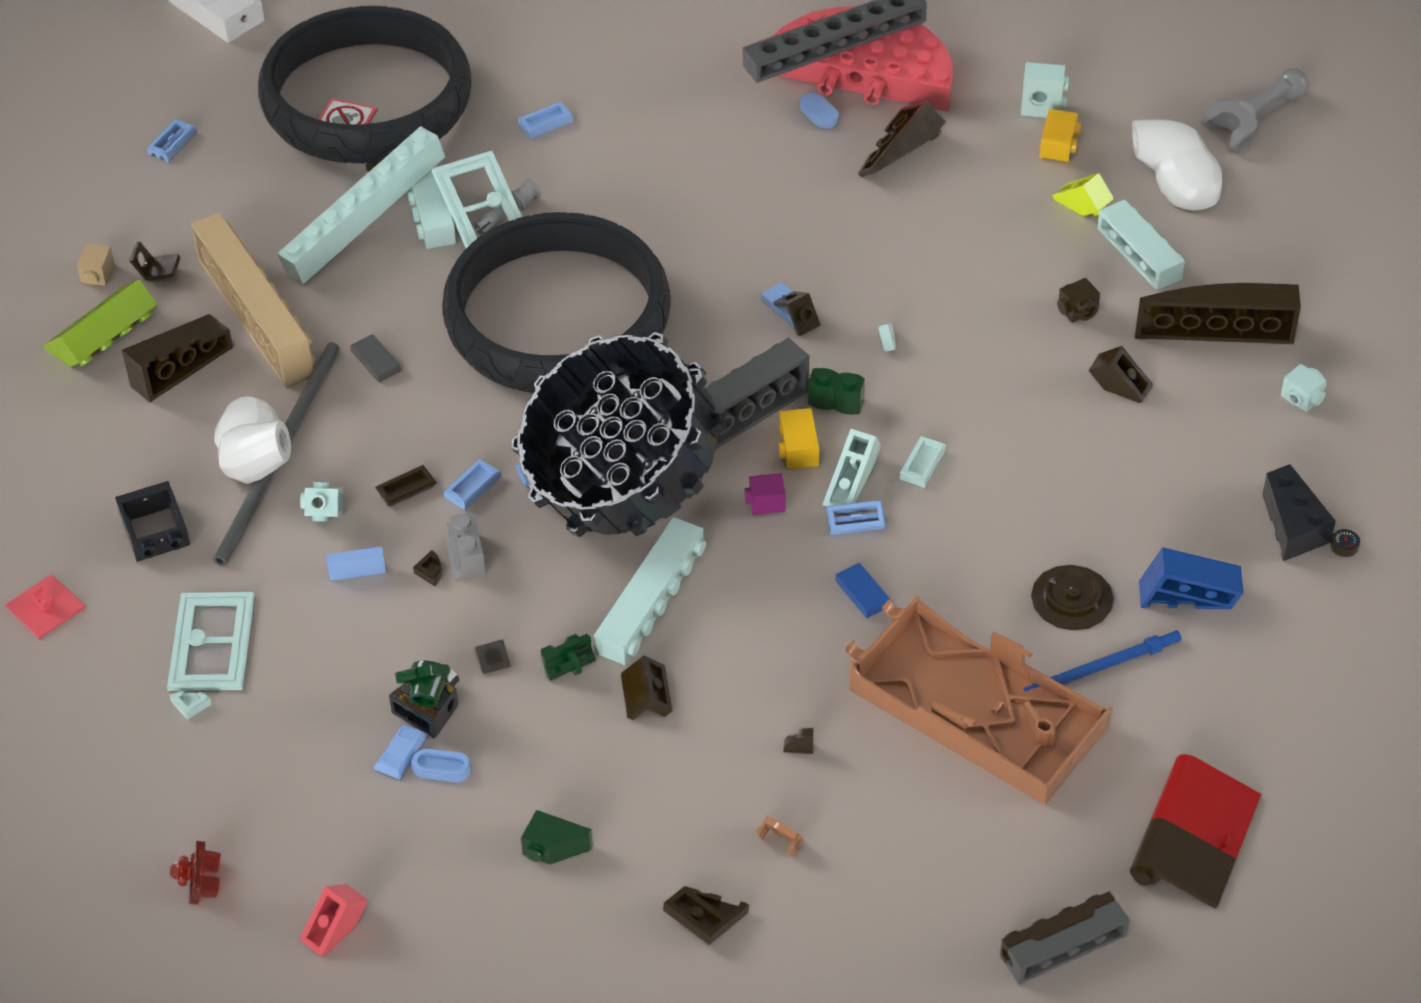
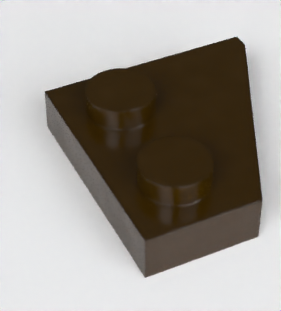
M684 886L664 902L663 911L710 945L748 914L749 904L740 901L739 906L721 901L722 896L702 893L698 889Z

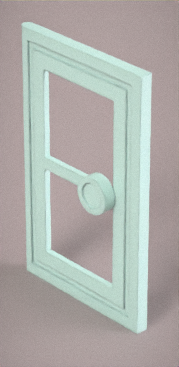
M492 151L431 169L466 248L477 239L466 213L487 206L496 208L501 204L508 221L522 217ZM484 167L495 192L489 193L486 201L463 208L450 177Z

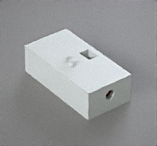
M168 0L227 43L265 21L261 0Z

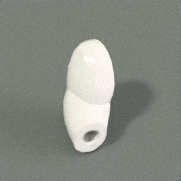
M1170 120L1133 121L1132 139L1136 158L1156 171L1157 184L1161 193L1166 196L1168 201L1181 209L1195 211L1212 207L1220 200L1222 191L1221 167L1217 159L1207 150L1205 143L1195 129L1184 123Z
M249 396L238 398L227 406L214 433V442L218 448L219 467L227 477L249 484L264 478L289 460L291 455L289 432L272 406L261 399Z

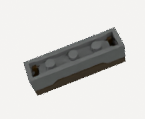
M1110 891L1102 895L1096 894L1089 897L1082 904L1062 909L1055 916L1048 919H1039L1026 929L1010 932L1002 939L1000 957L1020 985L1126 937L1130 919L1117 900L1115 901Z

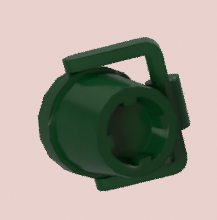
M416 661L412 664L411 669L395 673L396 683H410L409 699L413 704L427 708L435 707L439 703L451 669L447 664H440L434 661Z

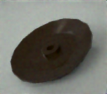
M1076 565L1056 566L1043 572L1034 582L1031 593L1034 609L1042 619L1058 628L1068 630L1089 629L1103 622L1111 612L1114 600L1110 585L1100 574L1087 567Z

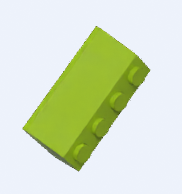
M138 279L110 295L45 343L43 347L70 367L78 363L83 366L94 358L92 353L97 349H100L102 352L114 343L112 338L117 334L122 337L133 329L131 324L136 320L142 322L153 314L151 309L158 304L141 280Z

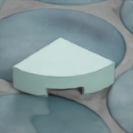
M892 323L879 326L878 330L884 351L895 350V336Z
M180 691L170 695L171 702L187 720L212 705L211 699L202 692L197 694Z

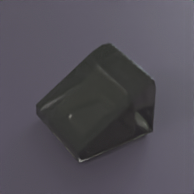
M503 639L474 648L483 675L511 667Z

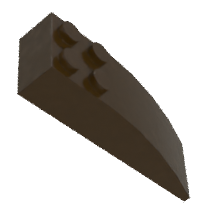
M1219 283L1191 286L1140 297L1135 339L1294 344L1301 310L1299 284Z

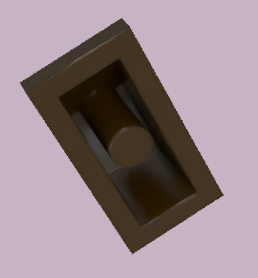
M1123 346L1099 353L1088 370L1105 391L1138 403L1144 401L1153 386V383Z

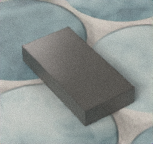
M373 334L350 345L351 352L378 382L401 371V366Z

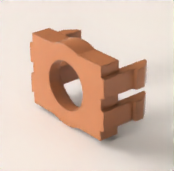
M767 816L761 827L757 829L759 837L763 840L768 831L771 830L791 841L792 843L787 852L790 856L796 855L804 839L798 832Z

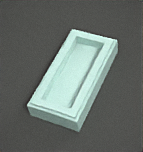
M921 436L903 466L899 479L925 488L946 451V444Z

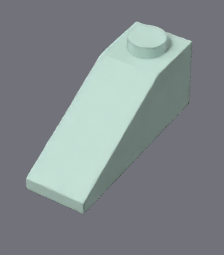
M850 429L822 504L824 507L856 502L873 469L881 448V444L876 436Z

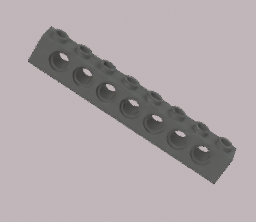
M925 0L870 1L742 47L743 67L754 81L759 83L926 22L927 2Z

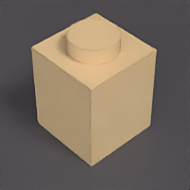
M85 244L77 263L81 283L106 286L115 265L111 246Z

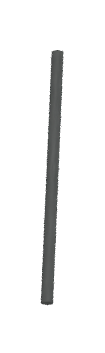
M329 342L285 423L290 441L294 437L339 351V346L336 343ZM275 471L260 480L254 481L213 558L216 564L226 565Z

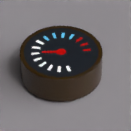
M1340 529L1333 533L1330 546L1332 551L1339 556H1353L1358 552L1360 538L1352 530Z

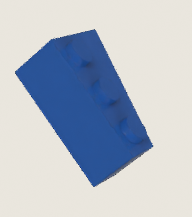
M1164 547L1161 548L1139 580L1141 608H1150V603L1168 604V608H1177V604H1195V609H1232L1244 593L1241 566Z

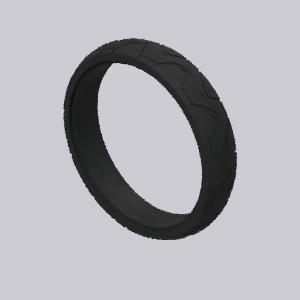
M388 6L348 7L311 17L307 21L292 27L274 43L260 69L258 98L260 99V105L267 122L285 142L295 149L327 161L349 162L351 164L377 163L387 157L420 126L437 135L439 140L446 135L458 122L468 104L472 81L471 69L466 54L458 41L446 28L431 18L413 11ZM382 44L412 49L437 61L450 76L443 91L426 106L396 119L370 124H339L315 119L294 109L280 94L287 78L305 62L332 50L355 45Z
M550 212L534 214L533 216L528 215L505 222L478 237L457 259L444 286L442 302L443 320L446 329H448L449 338L458 353L476 371L488 379L503 386L529 393L535 392L534 383L540 376L549 374L557 366L556 364L569 355L528 354L503 347L480 333L472 325L465 313V307L472 291L490 272L517 258L549 251H576L594 254L612 260L626 268L640 281L649 298L644 311L637 321L621 335H633L634 337L643 338L649 337L654 332L663 334L667 325L671 302L670 288L665 270L649 246L625 227L597 216L572 212Z

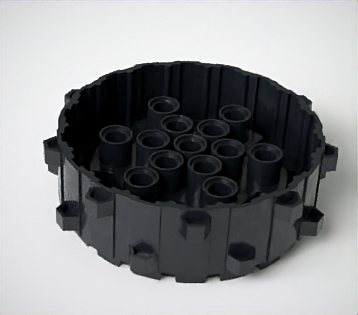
M654 332L649 337L643 338L634 337L633 335H619L608 339H603L600 335L590 338L588 344L583 348L572 352L562 359L549 374L540 376L534 383L535 392L530 401L528 400L524 409L521 427L518 435L512 438L511 449L520 455L519 461L522 471L530 481L529 486L531 490L527 497L538 508L548 504L551 505L567 521L566 529L572 535L581 537L586 532L592 531L605 535L623 534L631 531L635 536L642 535L647 532V528L656 525L655 522L661 518L667 519L682 507L680 504L687 497L690 499L693 495H697L704 487L702 477L705 473H708L711 467L718 434L725 430V419L720 414L715 413L716 408L713 399L704 388L708 383L704 369L696 361L686 365L668 347V339L663 334Z

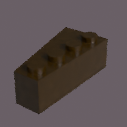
M207 314L122 349L130 387L150 403L232 349L233 344L230 329L211 314Z

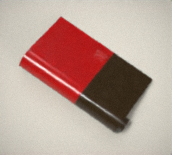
M1188 754L1178 755L1131 865L1130 874L1137 883L1145 886L1156 884L1160 879H1163L1216 909L1234 867L1261 793L1197 757Z

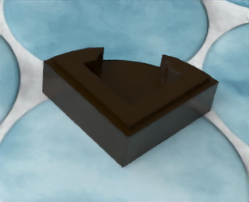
M431 550L413 567L414 574L433 586L438 584L442 575V568L438 555Z
M802 728L799 730V733L787 736L784 740L783 752L813 754L814 728Z

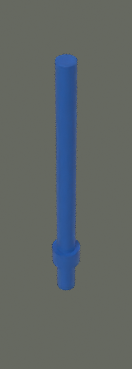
M1178 630L1160 637L1154 635L1144 639V643L1050 678L1064 685L1147 653L1150 655L1161 652L1163 647L1180 642L1182 638ZM1032 684L1023 689L1026 692L1040 686Z

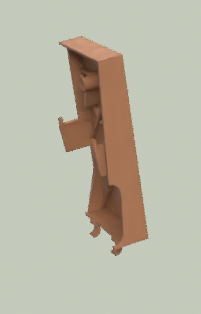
M918 596L905 609L896 607L891 599L882 606L884 613L892 618L893 621L868 650L860 649L854 640L845 648L846 653L857 661L856 663L850 662V691L1045 805L1110 726L1111 706L1106 710L1025 664V655L1031 657L1033 653L1025 650L1023 645L993 632L991 634V648L989 650L963 635L923 603ZM1032 684L1040 686L1026 692L1023 689Z

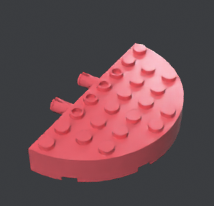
M856 6L836 7L810 12L788 23L773 36ZM918 24L778 76L818 84L817 90L822 95H824L826 88H828L826 96L832 93L833 88L865 94L864 100L869 105L873 98H875L873 105H877L880 97L910 104L927 100L934 109L949 111L952 97L953 65L951 57L942 41L927 27Z

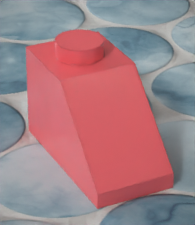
M347 884L325 886L299 940L320 956H325L356 927L369 900Z

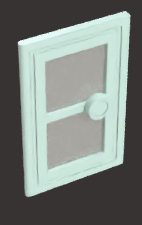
M254 592L181 593L167 684L168 691H228L243 689Z

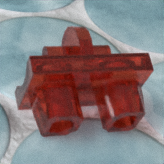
M196 841L195 853L191 854L190 862L187 856H180L179 861L170 866V876L178 880V885L186 886L187 880H189L188 904L198 905L200 897H217L220 888V878L205 876L204 871L218 872L221 853L205 850V841Z

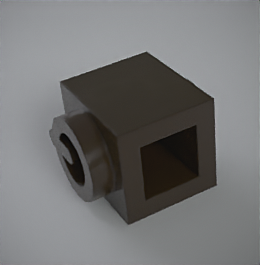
M1085 277L1059 289L1057 307L1060 313L1065 315L1072 323L1080 319L1083 321L1089 320L1099 310L1100 292Z

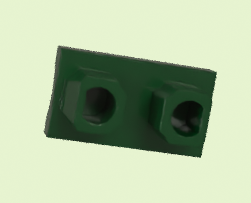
M574 634L567 637L565 642L559 646L548 645L541 648L540 654L545 674L549 681L571 671L575 676L581 674L583 666L596 661L591 646V637L588 634L582 636Z

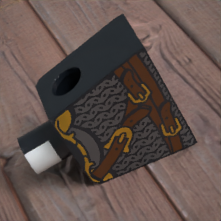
M451 670L438 705L430 708L413 704L409 699L410 683H404L389 695L391 712L435 739L458 706L457 690L454 687L459 682L458 675Z

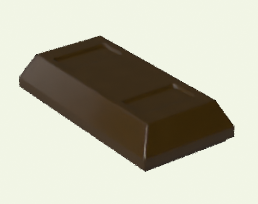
M422 465L376 486L375 489L385 503L391 507L433 488L437 482L426 467Z

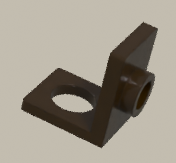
M139 241L135 244L129 262L145 280L174 277L181 257L179 254L153 257ZM140 252L144 256L143 266H141L138 261V255Z
M793 291L773 301L774 306L787 307L797 335L801 336L821 325L809 293Z

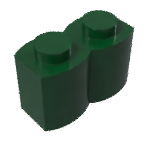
M813 368L808 381V404L817 409H835L838 412L850 415L860 414L864 402L865 378L854 373H837L828 368Z

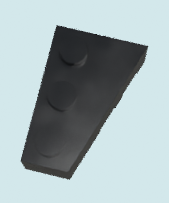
M1289 464L1267 472L1262 495L1270 521L1273 522L1276 540L1279 541L1282 550V560L1291 559L1331 543L1336 521L1292 465Z

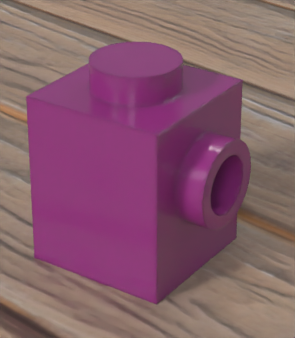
M782 473L749 476V488H744L745 503L751 504L752 515L786 512V493Z

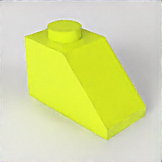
M1099 173L1068 182L1052 195L1055 201L1081 216L1092 213L1094 216L1099 215V211L1106 208V205L1114 199Z

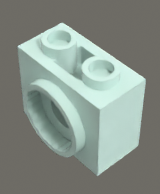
M1026 62L1021 116L1047 118L1049 109L1059 111L1066 109L1067 95L1063 94V90L1068 91L1069 76H1064L1065 65Z

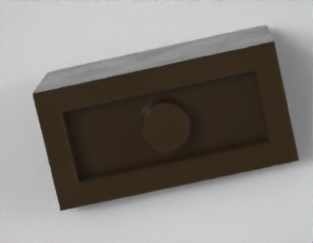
M644 655L621 673L627 718L634 720L647 709L663 717L672 712L665 665Z

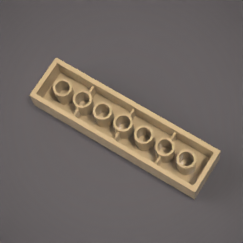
M218 212L191 223L199 262L285 388L310 378L315 359L309 346H312V341L308 332L302 331L296 315L289 313V307L285 299L278 297L277 289L272 282L268 283L263 268L257 267L252 252L245 250L242 238L234 234L230 221H225Z

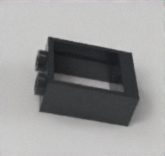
M169 481L115 497L121 521L137 562L191 545L187 527ZM169 508L176 525L175 528L137 539L130 520Z

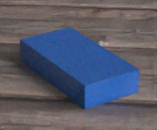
M860 562L836 574V582L866 619L883 611L882 606L890 598Z

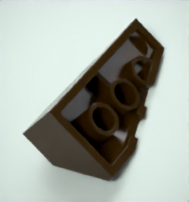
M927 100L901 108L885 128L887 135L877 141L876 145L879 149L873 151L868 156L858 172L859 176L864 177L874 174L926 142L936 139L942 132L941 127L946 121Z

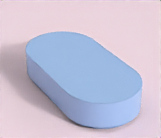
M807 93L800 98V110L816 126L822 129H830L838 124V111L820 94Z
M422 749L416 752L411 760L414 774L422 779L461 782L471 772L469 758L460 752Z

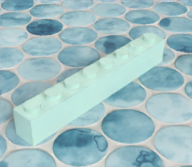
M420 126L277 254L286 274L302 284L306 283L445 158V154L438 136Z

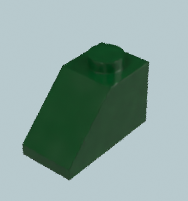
M536 810L521 836L522 853L532 861H541L547 864H553L591 851L593 847L592 829Z

